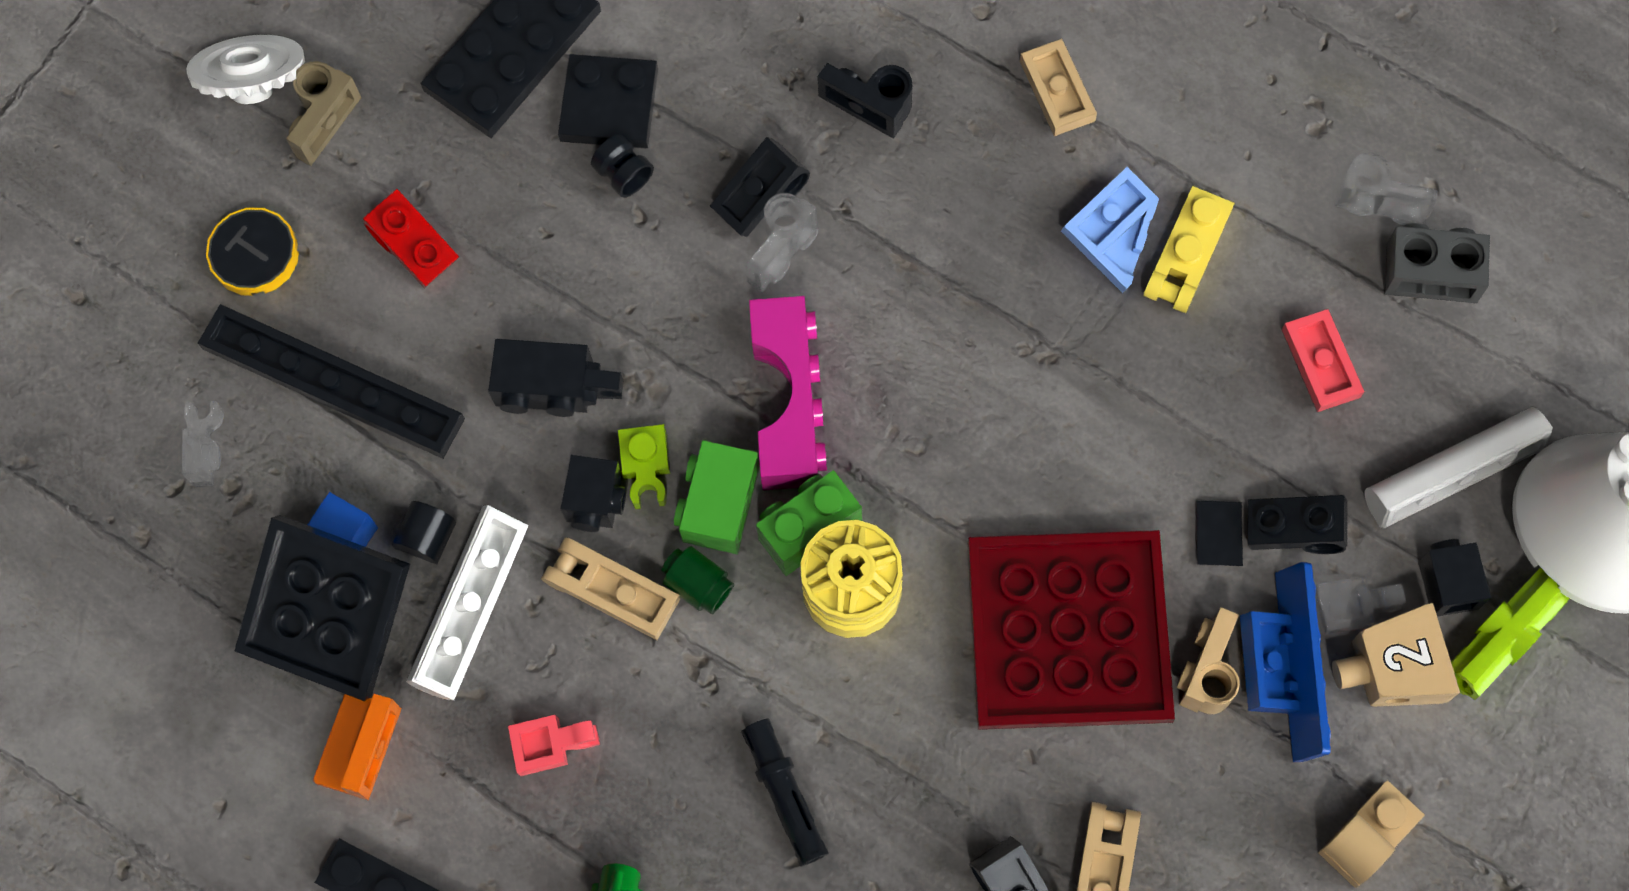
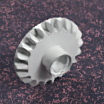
M249 35L221 41L203 49L189 61L186 69L192 88L199 89L201 94H212L216 98L227 95L237 103L254 104L268 99L273 93L272 88L280 89L284 86V82L295 80L296 70L305 63V57L302 47L289 38L275 35Z

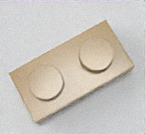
M1062 39L1021 53L1020 63L1054 136L1096 121L1097 112Z

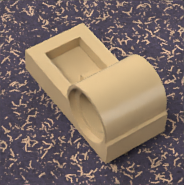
M1220 607L1213 620L1204 618L1194 642L1195 645L1202 647L1196 664L1189 661L1186 662L1176 687L1185 691L1179 704L1180 706L1194 712L1201 711L1206 714H1217L1224 711L1237 695L1240 686L1238 674L1233 667L1222 662L1221 659L1236 624L1238 614ZM1205 678L1220 680L1225 687L1226 695L1222 698L1210 697L1203 690L1202 680Z

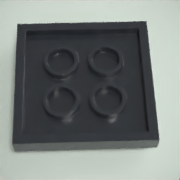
M282 515L272 517L234 651L366 701L373 694L410 563Z

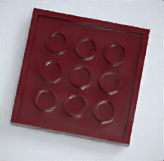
M1160 530L968 537L978 730L1174 722L1175 712Z

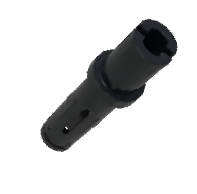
M762 719L747 726L741 731V734L755 760L758 769L755 772L759 782L764 783L771 796L782 826L794 848L800 867L828 855L829 852L818 833L814 819L791 772L794 764L790 757L785 758L774 734L770 719Z

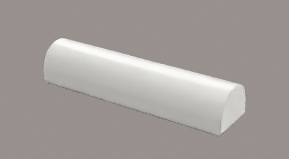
M1531 407L1366 488L1364 495L1367 506L1379 527L1386 528L1544 449L1553 427L1538 409Z
M489 505L482 506L406 682L442 699H455L529 525Z

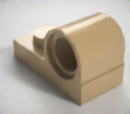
M1387 780L1318 853L1352 886L1357 888L1384 864L1395 851V847L1425 814Z

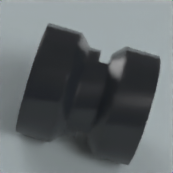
M618 134L607 139L595 151L591 159V166L600 176L609 177L612 188L621 197L626 198L638 192L649 181L654 167L645 156L636 155L633 152V144L624 135Z

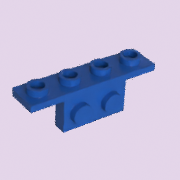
M1300 562L1275 573L1279 614L1250 611L1240 615L1248 711L1284 713L1289 715L1293 762L1312 760L1329 755L1331 752V731L1328 724L1325 698L1326 682L1323 676L1320 648L1321 633L1318 628L1315 599L1316 585L1313 579L1312 564Z

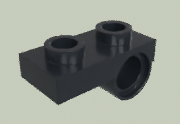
M1344 495L1248 499V546L1251 550L1302 548L1304 551L1313 554H1337L1344 552L1347 546V499Z

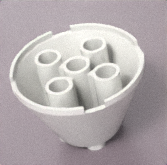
M1629 432L1575 435L1555 441L1531 459L1521 472L1516 483L1512 502V514L1517 538L1533 567L1535 568L1539 565L1551 579L1560 585L1558 587L1561 590L1560 593L1589 608L1610 613L1627 614L1629 613Z

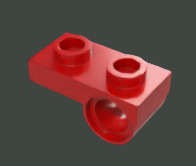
M398 189L384 199L362 220L373 238L387 252L393 254L424 289L459 258L458 254Z

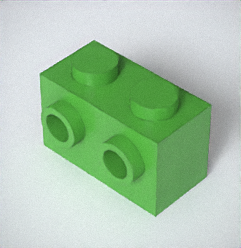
M702 440L699 455L691 454L687 465L685 480L691 482L687 499H679L674 516V526L679 527L683 543L738 554L760 468L758 452Z
M834 470L824 477L821 474H817L809 478L799 487V494L785 504L782 501L772 504L759 516L761 521L756 524L758 540L785 576L801 566L800 562L806 545L820 529L837 521H862V506Z

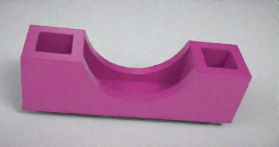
M805 296L749 300L754 359L767 363L779 370L787 379L792 389L789 405L783 415L772 425L758 431L762 489L764 491L799 488L809 478L817 475L818 471H827L825 442L815 443L814 427L824 426L822 398L812 399L811 383L820 382L818 354L809 355L808 339H817L815 311L806 312Z

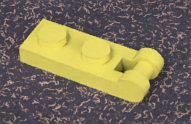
M1192 186L1156 268L1147 284L1144 297L1157 301L1159 297L1173 303V309L1185 314L1187 313L1231 214L1234 202ZM1168 275L1185 281L1183 286L1180 287L1166 281Z

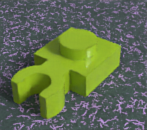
M664 424L618 430L623 478H636V481L630 488V498L634 508L641 509L640 496L646 490L655 491L659 506H665L667 502L666 490L663 483L657 478V475L670 474Z

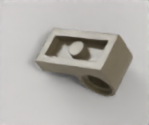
M319 61L308 62L296 70V79L293 80V86L306 112L293 121L289 129V135L286 138L296 158L309 166H312L362 98L351 76ZM319 87H326V89H324L322 92L318 94H312V92Z

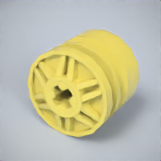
M860 520L837 521L820 529L806 545L800 562L804 603L812 619L827 632L845 638L865 637L882 629L896 614L902 596V561L893 539L878 526ZM848 566L852 571L860 568V579L855 580L851 575L843 579V568Z

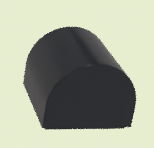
M411 501L392 542V546L397 550L437 565L456 525V521L452 516L436 507L419 501Z

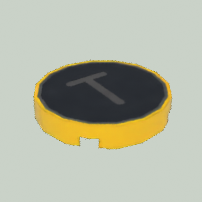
M244 208L230 213L216 224L207 241L206 258L210 271L227 290L239 295L253 296L251 293L262 291L268 293L276 290L286 282L298 264L299 252L297 251L298 244L295 233L280 214L266 208Z

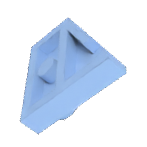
M1126 167L1063 227L1061 232L1123 293L1132 284L1134 278L1132 275L1139 254L1143 250L1148 235L1147 229L1150 221L1153 219L1159 198Z

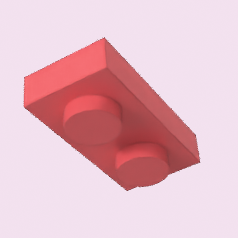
M1328 309L1284 324L1282 332L1317 412L1362 397L1365 391Z

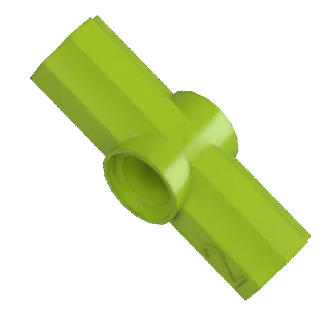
M1541 567L1507 603L1503 601L1474 632L1477 636L1451 661L1462 695H1467L1474 700L1480 697L1509 664L1513 666L1542 635L1539 631L1568 603L1567 601L1570 598L1560 593L1561 590L1558 588L1560 585L1551 579Z

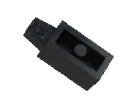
M495 339L488 392L495 406L508 413L523 414L528 412V409L546 410L548 414L553 416L570 417L574 415V412L587 413V407L596 405L597 399H622L624 379L621 372L600 370L601 365L600 363L593 362L588 345Z

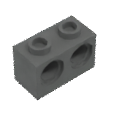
M1420 223L1396 226L1386 247L1384 294L1478 303L1489 286L1490 235L1476 234L1474 230L1469 228H1454L1449 231L1429 229L1428 226ZM1404 253L1418 255L1423 264L1410 262ZM1458 257L1463 259L1469 268L1458 267L1451 258Z

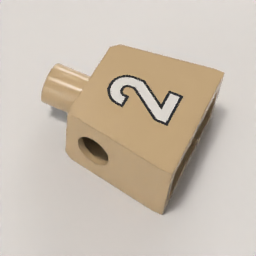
M1433 603L1423 605L1362 630L1352 640L1355 656L1332 662V671L1337 687L1341 690L1364 685L1368 702L1374 707L1443 704L1449 702L1460 693Z

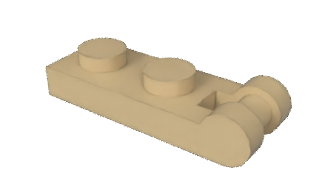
M564 538L558 548V552L561 553L553 567H547L541 580L554 589L567 593L658 640L680 601L679 594L570 538ZM577 563L587 567L580 580L570 576Z
M1091 802L1076 891H1129L1141 818L1140 811L1125 809V813L1106 810V804ZM1103 829L1120 832V844L1102 842Z

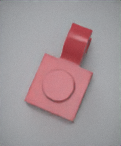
M551 715L508 726L516 772L520 776L568 765L566 750L586 749L600 745L597 726L593 725L591 720L561 728L559 718L556 715Z

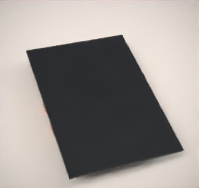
M1197 501V565L1243 566L1242 502Z

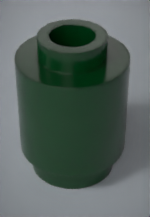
M689 546L684 551L679 548L674 550L661 569L666 574L663 585L679 594V597L698 611L705 609L710 614H714L721 607L734 587V583L727 579L728 573L692 546Z

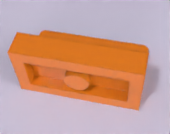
M344 694L316 770L314 782L329 789L369 800L402 708L393 699L378 694H373V697L366 701Z

